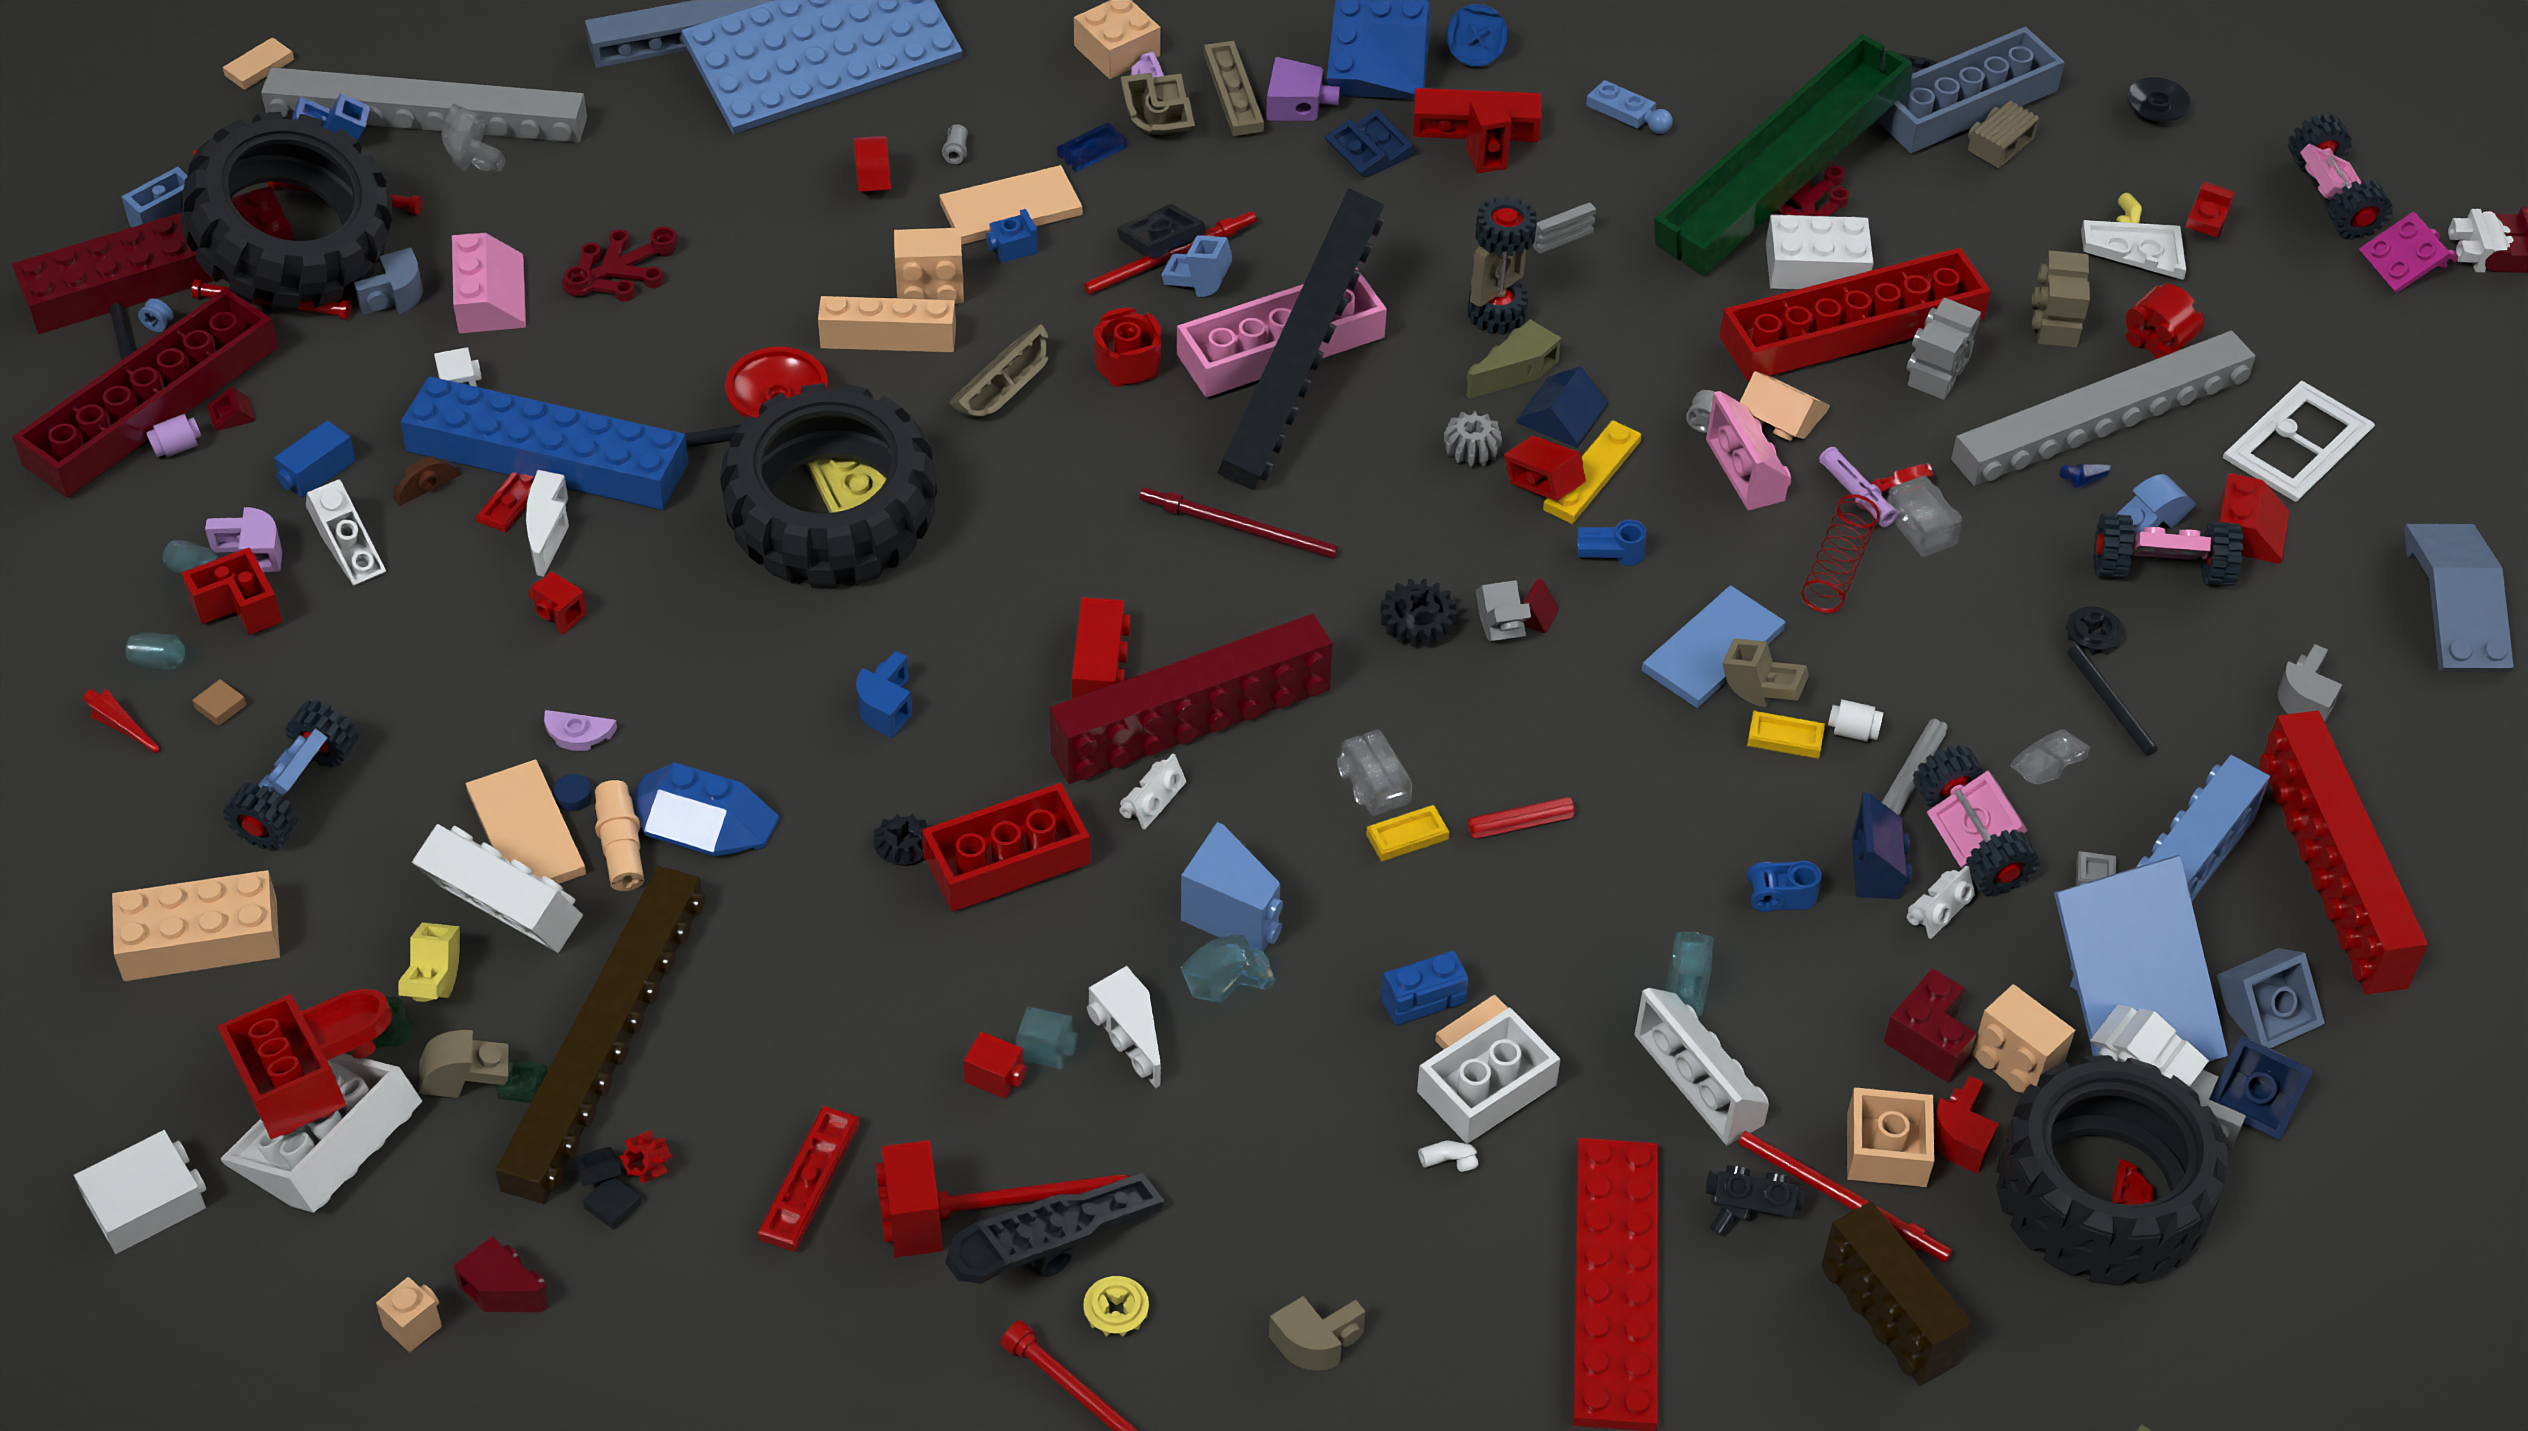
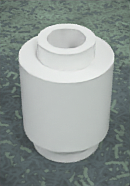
M1842 699L1840 706H1832L1828 726L1835 727L1834 735L1865 742L1868 739L1877 740L1884 712L1875 711L1873 706Z

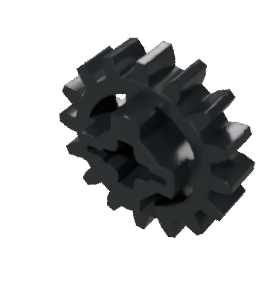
M1408 579V586L1404 587L1402 584L1396 583L1394 591L1387 590L1385 592V600H1381V625H1387L1386 633L1388 635L1397 633V642L1399 643L1409 639L1412 647L1416 645L1417 641H1422L1425 647H1428L1430 639L1440 643L1443 640V634H1452V627L1456 625L1457 619L1456 600H1450L1451 592L1449 590L1440 592V583L1438 582L1431 587L1427 586V579H1422L1420 584H1415L1412 579Z

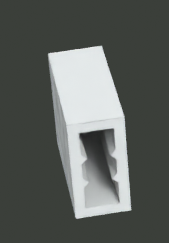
M165 1130L74 1175L83 1199L115 1254L206 1208L201 1193L207 1189L197 1169L189 1172L185 1164L190 1161L185 1149L179 1140L172 1143Z

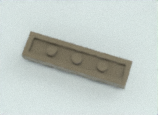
M1227 41L1204 45V57L1232 135L1238 136L1264 132V121L1235 42Z

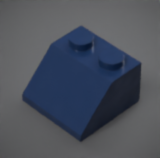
M1862 793L1852 834L1856 897L1901 899L1904 885H1910L1912 876L1911 862H1905V855L1908 854L1909 834L1903 833L1902 819L1899 815L1871 793Z

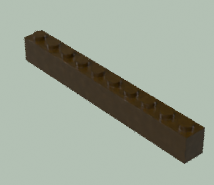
M657 866L495 1169L501 1192L545 1205L551 1191L555 1192L559 1188L563 1177V1168L567 1160L575 1157L579 1148L580 1135L585 1127L591 1126L596 1114V1105L601 1095L606 1096L610 1090L612 1074L617 1064L622 1065L626 1059L630 1039L633 1034L640 1032L644 1022V1013L649 1004L655 1003L664 974L671 972L675 963V953L679 945H684L688 940L692 920L695 915L699 916L703 911L706 896L702 893L700 877Z

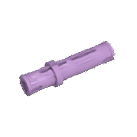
M1829 447L1819 457L1820 464L1825 466L1841 485L1851 494L1865 496L1876 504L1880 513L1877 522L1881 527H1887L1896 520L1898 511L1881 496V490L1876 485H1871L1836 447ZM1855 498V502L1861 504H1856L1860 509L1866 510L1863 507L1865 506L1874 518H1877L1876 510L1871 504L1865 500Z

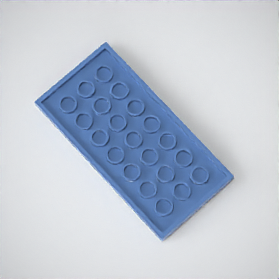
M773 0L682 30V39L732 134L962 58V49L934 0Z

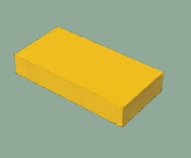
M1753 711L1747 746L1819 759L1825 723Z
M1434 805L1367 826L1366 835L1381 862L1449 840V830Z

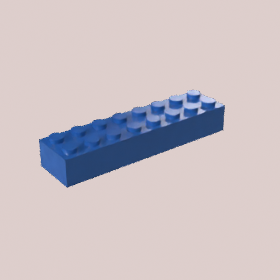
M431 376L427 378L401 420L407 452L434 456L438 459H447L451 462L508 475L515 472L518 473L519 477L521 474H525L535 478L538 470L560 474L565 477L566 488L664 510L689 464L686 435L683 433Z

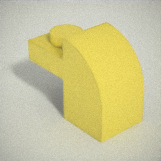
M423 922L410 937V967L399 980L400 996H409L421 1002L437 1000L438 997L449 998L454 987L459 964L460 926Z

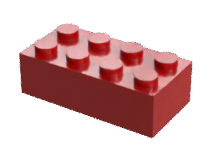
M1062 783L922 829L924 858L951 912L1091 864L1090 836Z

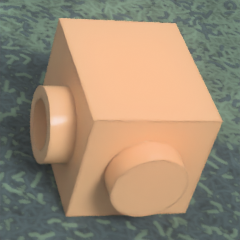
M409 1277L376 1302L383 1328L409 1353L442 1327L436 1307L439 1304L438 1298L428 1286L422 1285L419 1287Z

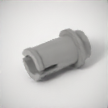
M957 124L948 128L947 143L942 148V155L950 164H959L967 156L965 144L968 131L964 126Z

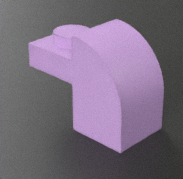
M244 507L243 518L207 519L205 530L212 553L237 552L250 547L263 572H280L282 547L276 524L269 514L260 509Z

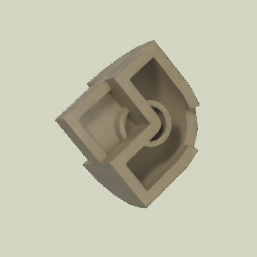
M1152 73L1120 77L1127 113L1135 127L1146 134L1159 136L1194 130L1195 124L1189 97H1186L1181 74L1152 77Z

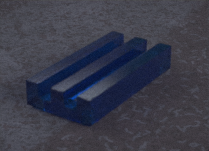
M1107 122L1058 146L1057 156L1060 158L1064 157V162L1068 166L1072 164V170L1076 173L1127 148V139Z

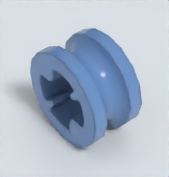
M155 298L149 299L145 303V307L141 308L138 313L142 324L155 332L165 330L167 324L174 317L170 307Z

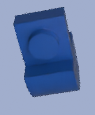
M340 93L333 107L328 109L300 96L292 119L298 120L300 114L322 119L323 128L334 133L341 128L358 141L366 127L370 106Z
M896 650L887 661H882L878 665L875 673L862 668L856 681L858 709L862 720L870 728L890 738H893L912 716L911 692L902 688L909 680L908 658Z

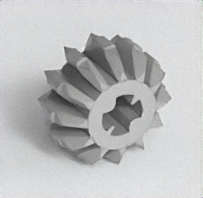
M1476 411L1472 415L1461 412L1458 418L1450 419L1448 427H1446L1444 432V442L1449 457H1455L1457 464L1468 462L1471 468L1474 463L1485 466L1488 460H1495L1502 443L1501 431H1499L1498 421H1490L1489 414L1479 416Z

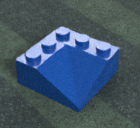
M1335 0L1327 71L1328 85L1340 87V96L1414 99L1415 88H1425L1432 21L1430 0Z

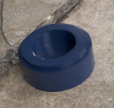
M568 774L559 778L553 788L557 805L568 811L582 809L592 799L590 782L580 774Z

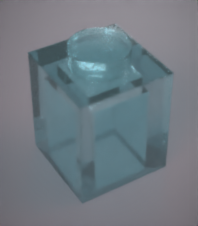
M1027 1006L1016 1042L1017 1046L1023 1048L1024 1061L1062 1069L1066 1056H1073L1075 1052L1078 1033L1073 1032L1072 1016Z

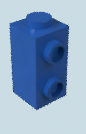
M327 420L274 457L278 471L276 478L286 490L291 489L304 498L307 492L318 488L356 461L351 437Z

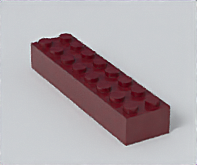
M271 186L231 197L236 210L253 227L270 236L294 241L291 226ZM182 212L11 263L20 293L38 335L110 313V306L115 303L121 304L124 309L147 302L149 299H157L192 288L195 279L203 280L205 284L214 281L197 262V251L192 252L186 243L180 223Z
M225 288L13 435L12 437L22 466L68 498L148 441L149 438L146 432L153 430L154 425L186 414L279 348L272 318Z
M1314 613L1051 706L1049 707L1051 755L1067 783L1071 784L1079 780L1090 779L1094 775L1112 768L1123 767L1127 763L1145 756L1156 755L1160 751L1178 744L1189 743L1193 739L1211 732L1222 731L1226 727L1244 720H1252L1261 714L1277 708H1285L1294 702L1310 696H1318L1324 691L1330 690L1333 643Z

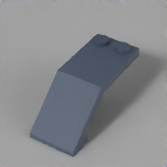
M2405 524L2407 559H2414L2416 557L2430 582L2439 672H2510L2514 666L2503 568L2474 524Z

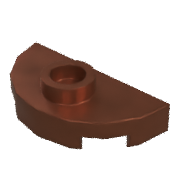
M434 456L420 459L404 471L407 475L402 479L399 486L395 485L393 500L401 506L460 475L454 465L447 459H436Z

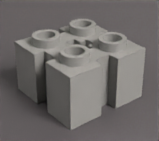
M1947 298L1942 300L1937 309L1931 308L1925 321L1924 330L1919 328L1912 341V347L1916 349L1912 353L1906 370L1910 372L1908 386L1945 400L1955 384L1957 375L1962 373L1970 360L1974 344L1973 336L1978 328L1980 311Z

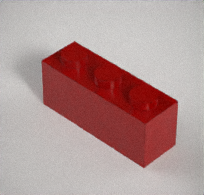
M1082 597L1072 673V699L1125 680V669H1119L1120 663H1127L1128 642H1122L1123 636H1130L1131 615L1124 614V600Z

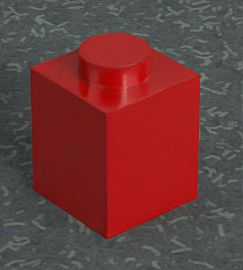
M982 1031L963 1060L965 1083L1004 1099H1007L1014 1086L1018 1088L1022 1084L1027 1072V1066L1024 1065L1022 1047Z

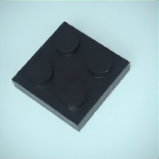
M1169 204L1117 227L1119 240L1150 258H1157L1166 255L1168 250L1179 245L1193 243L1197 235L1202 236L1206 234V229L1202 220L1173 204Z

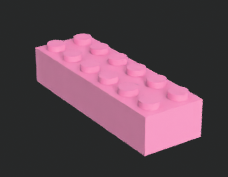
M1360 274L1353 290L1346 288L1343 296L1349 300L1341 317L1334 315L1331 321L1337 327L1329 344L1322 341L1319 350L1324 352L1322 358L1385 337L1387 309L1362 274ZM1304 284L1177 326V355L1205 397L1260 380Z

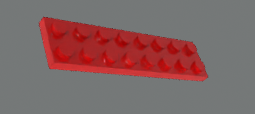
M1591 1138L1578 1139L1573 1426L1637 1431H1656L1658 1143Z

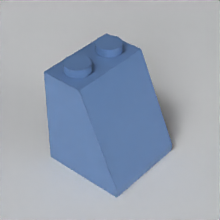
M1217 822L1181 875V921L1258 955H1262L1269 943L1274 944L1277 941L1282 929V924L1279 923V915L1283 907V901L1280 900V883L1223 824Z

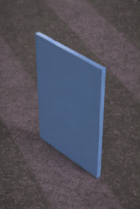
M2180 855L2156 862H2149L2143 866L2087 883L2082 882L2080 885L2054 892L2089 1041L2115 1007L2123 1005L2133 1007L2136 1011L2139 1009L2155 1011L2176 1030L2175 1034L2182 1040L2188 1041L2209 1062L2228 1056ZM2090 1041L2093 1056H2099L2098 1053L2101 1050Z

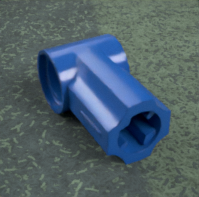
M1624 520L1616 527H1578V557L1615 558L1619 563L1627 566L1637 565L1645 557L1646 528L1637 520Z

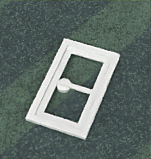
M2301 380L2224 453L2223 459L2253 477L2263 480L2271 488L2297 502L2375 424ZM2306 401L2347 425L2324 449L2296 434L2297 423L2289 419ZM2275 430L2279 435L2289 437L2317 454L2293 479L2251 454Z

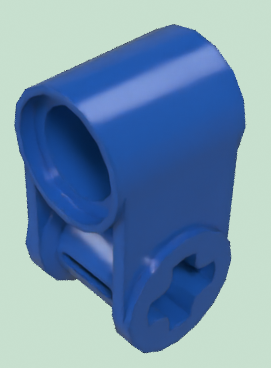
M1809 861L1786 863L1761 862L1752 865L1747 871V879L1753 888V894L1750 898L1751 906L1760 912L1790 909L1806 910L1812 908L1818 901L1821 881L1820 869Z

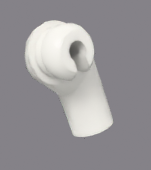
M1446 1140L1418 1150L1419 1159L1424 1168L1449 1160H1456L1457 1168L1461 1172L1477 1168L1478 1160L1475 1156L1477 1151L1470 1144Z

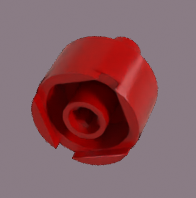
M2164 283L2161 287L2156 285L2127 311L2126 326L2128 331L2125 336L2133 347L2138 348L2142 346L2150 351L2155 359L2184 349L2203 331L2204 318L2200 310L2196 313L2192 307V304L2195 302L2194 299L2180 287L2170 283Z
M1118 308L1105 313L1100 318V323L1097 327L1095 325L1094 363L1098 372L1108 379L1110 385L1121 387L1125 384L1151 379L1158 375L1161 363V327L1157 319L1146 312V316L1136 313L1134 308Z

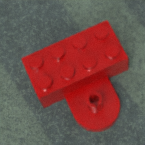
M372 989L348 991L303 1011H300L292 994H288L217 1026L233 1065L271 1140L281 1135L291 1134L298 1127L318 1118H326L336 1110L347 1106L328 1060L349 1051L352 1057L356 1059L371 1055L376 1049L375 1043L372 1040L388 1027L392 1019V1012L386 997L381 992Z

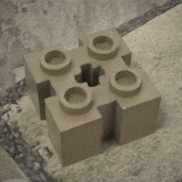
M2049 250L2046 263H2040L2037 278L2040 286L2034 287L2031 302L2032 307H2037V310H2034L2032 330H2037L2038 344L2067 347L2078 346L2082 331V321L2086 317L2090 302V287L2087 281L2089 274L2088 254Z

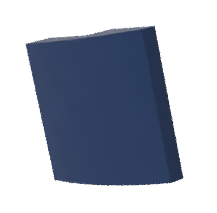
M1378 109L1356 124L1351 119H1348L1324 136L1325 140L1361 176L1381 172L1416 153L1414 145Z

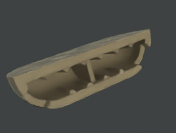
M1040 324L1023 334L993 359L951 399L949 404L952 408L970 417L986 416L1000 409L1045 366L1048 357H1046L1045 339L1048 338V335L1043 325Z

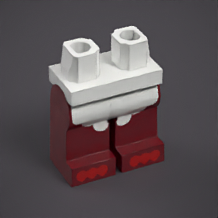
M2521 207L2519 214H2498L2491 210L2481 212V209H2471L2467 218L2452 219L2448 234L2450 240H2461L2456 247L2458 262H2472L2475 272L2485 273L2487 268L2494 272L2528 273V207Z

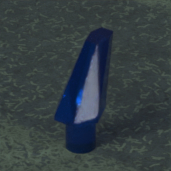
M2079 464L2076 468L2063 465L2060 470V477L2071 480L2073 488H2077L2108 476L2111 465Z

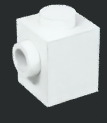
M468 347L434 354L439 379L477 387L476 381L482 380L478 360L471 361Z

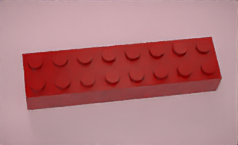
M1960 247L1724 308L1719 338L1748 382L1754 371L1771 376L1914 338L1919 328L1924 330L1925 321L1931 308L1937 309L1944 298L1980 311L1979 320H1983L1991 290Z
M2319 710L2279 715L2276 718L2272 731L2269 732L2265 751L2260 756V769L2270 776L2269 781L2272 786L2273 798L2277 804H2280L2285 815L2286 827L2290 833H2293L2297 841L2299 856L2302 861H2306L2311 872L2312 885L2316 891L2320 892L2324 901L2325 914L2330 921H2333L2338 932L2339 945L2342 950L2347 952L2351 961L2352 974L2355 980L2360 981L2365 995L2408 989L2428 943Z

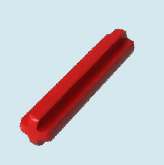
M1563 797L1475 816L1468 819V830L1471 837L1477 839L1565 820L1574 816V804L1570 797Z

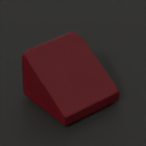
M233 386L207 405L213 427L216 431L248 424L256 420L250 399Z
M1538 578L1523 603H1529L1531 618L1524 621V626L1546 633L1558 613V607L1545 582Z

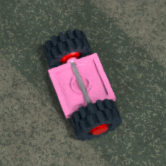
M2327 113L2322 114L2320 119L2317 115L2312 116V121L2309 123L2307 120L2303 121L2302 128L2296 127L2293 130L2296 135H2290L2288 148L2299 167L2304 172L2307 170L2309 174L2317 179L2320 184L2318 186L2320 193L2328 200L2333 198L2336 200L2329 202L2330 208L2328 209L2329 217L2342 237L2345 238L2347 236L2351 240L2355 236L2358 239L2364 238L2365 233L2369 236L2374 234L2373 229L2377 228L2380 230L2384 227L2382 222L2389 221V214L2393 213V205L2379 183L2377 184L2375 180H2371L2369 183L2368 179H2362L2361 182L2351 164L2341 158V156L2349 154L2348 148H2352V138L2339 117L2337 118L2333 114L2328 116Z
M2102 513L2099 516L2093 549H2095L2093 567L2096 576L2126 578L2129 573V566H2131V556L2196 560L2201 557L2200 566L2202 568L2201 578H2203V583L2234 586L2238 580V574H2240L2241 570L2240 563H2242L2241 551H2243V544L2241 543L2243 540L2242 528L2238 523L2209 522L2207 530L2205 529L2204 537L2200 536L2201 532L2197 530H2179V535L2165 534V528L2145 527L2144 532H2138L2135 536H2132L2134 526H2132L2133 519L2130 515Z
M1959 744L1955 748L1954 745H1950L1947 747V751H1943L1942 748L1937 750V755L1934 757L1930 754L1926 757L1927 763H1920L1918 765L1919 771H1914L1913 783L1927 806H1930L1931 809L1927 813L1962 869L1965 866H1969L1972 879L1980 892H1983L1986 896L1990 894L1998 896L2000 891L2003 894L2009 893L2010 888L2013 886L2015 889L2019 888L2022 880L2027 882L2031 878L2029 874H2035L2037 871L2036 866L2040 864V861L2024 834L2028 831L1994 776L1989 771L1985 772L1968 746L1964 747V745Z

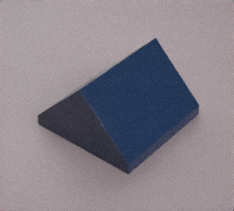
M1579 366L1549 376L1520 414L1517 423L1578 448L1606 409L1608 401L1584 369Z
M2241 1035L2210 1100L2246 1115L2243 1123L2281 1140L2302 1100L2314 1069Z

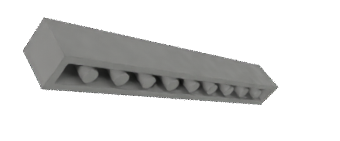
M272 67L261 91L265 112H281L282 118L292 119L300 96L331 109L341 93L370 106L366 125L580 143L587 120L584 93Z
M2231 330L1957 435L1951 460L1973 486L1985 481L1995 480L2003 474L2014 470H2021L2029 464L2042 459H2049L2057 453L2070 448H2077L2085 442L2098 437H2105L2111 432L2124 427H2131L2139 421L2152 416H2159L2175 407L2188 405L2193 400L2206 395H2213L2229 386L2239 385L2249 378L2256 355Z

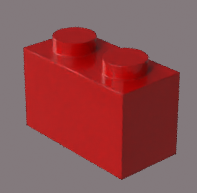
M1501 96L1470 101L1466 150L1477 174L1507 169L1512 120Z
M1534 435L1504 454L1510 484L1552 500H1560L1586 482L1580 452Z

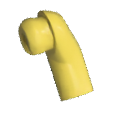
M2122 194L2118 199V204L2125 212V216H2118L2116 221L2139 223L2142 212L2141 205L2131 194Z

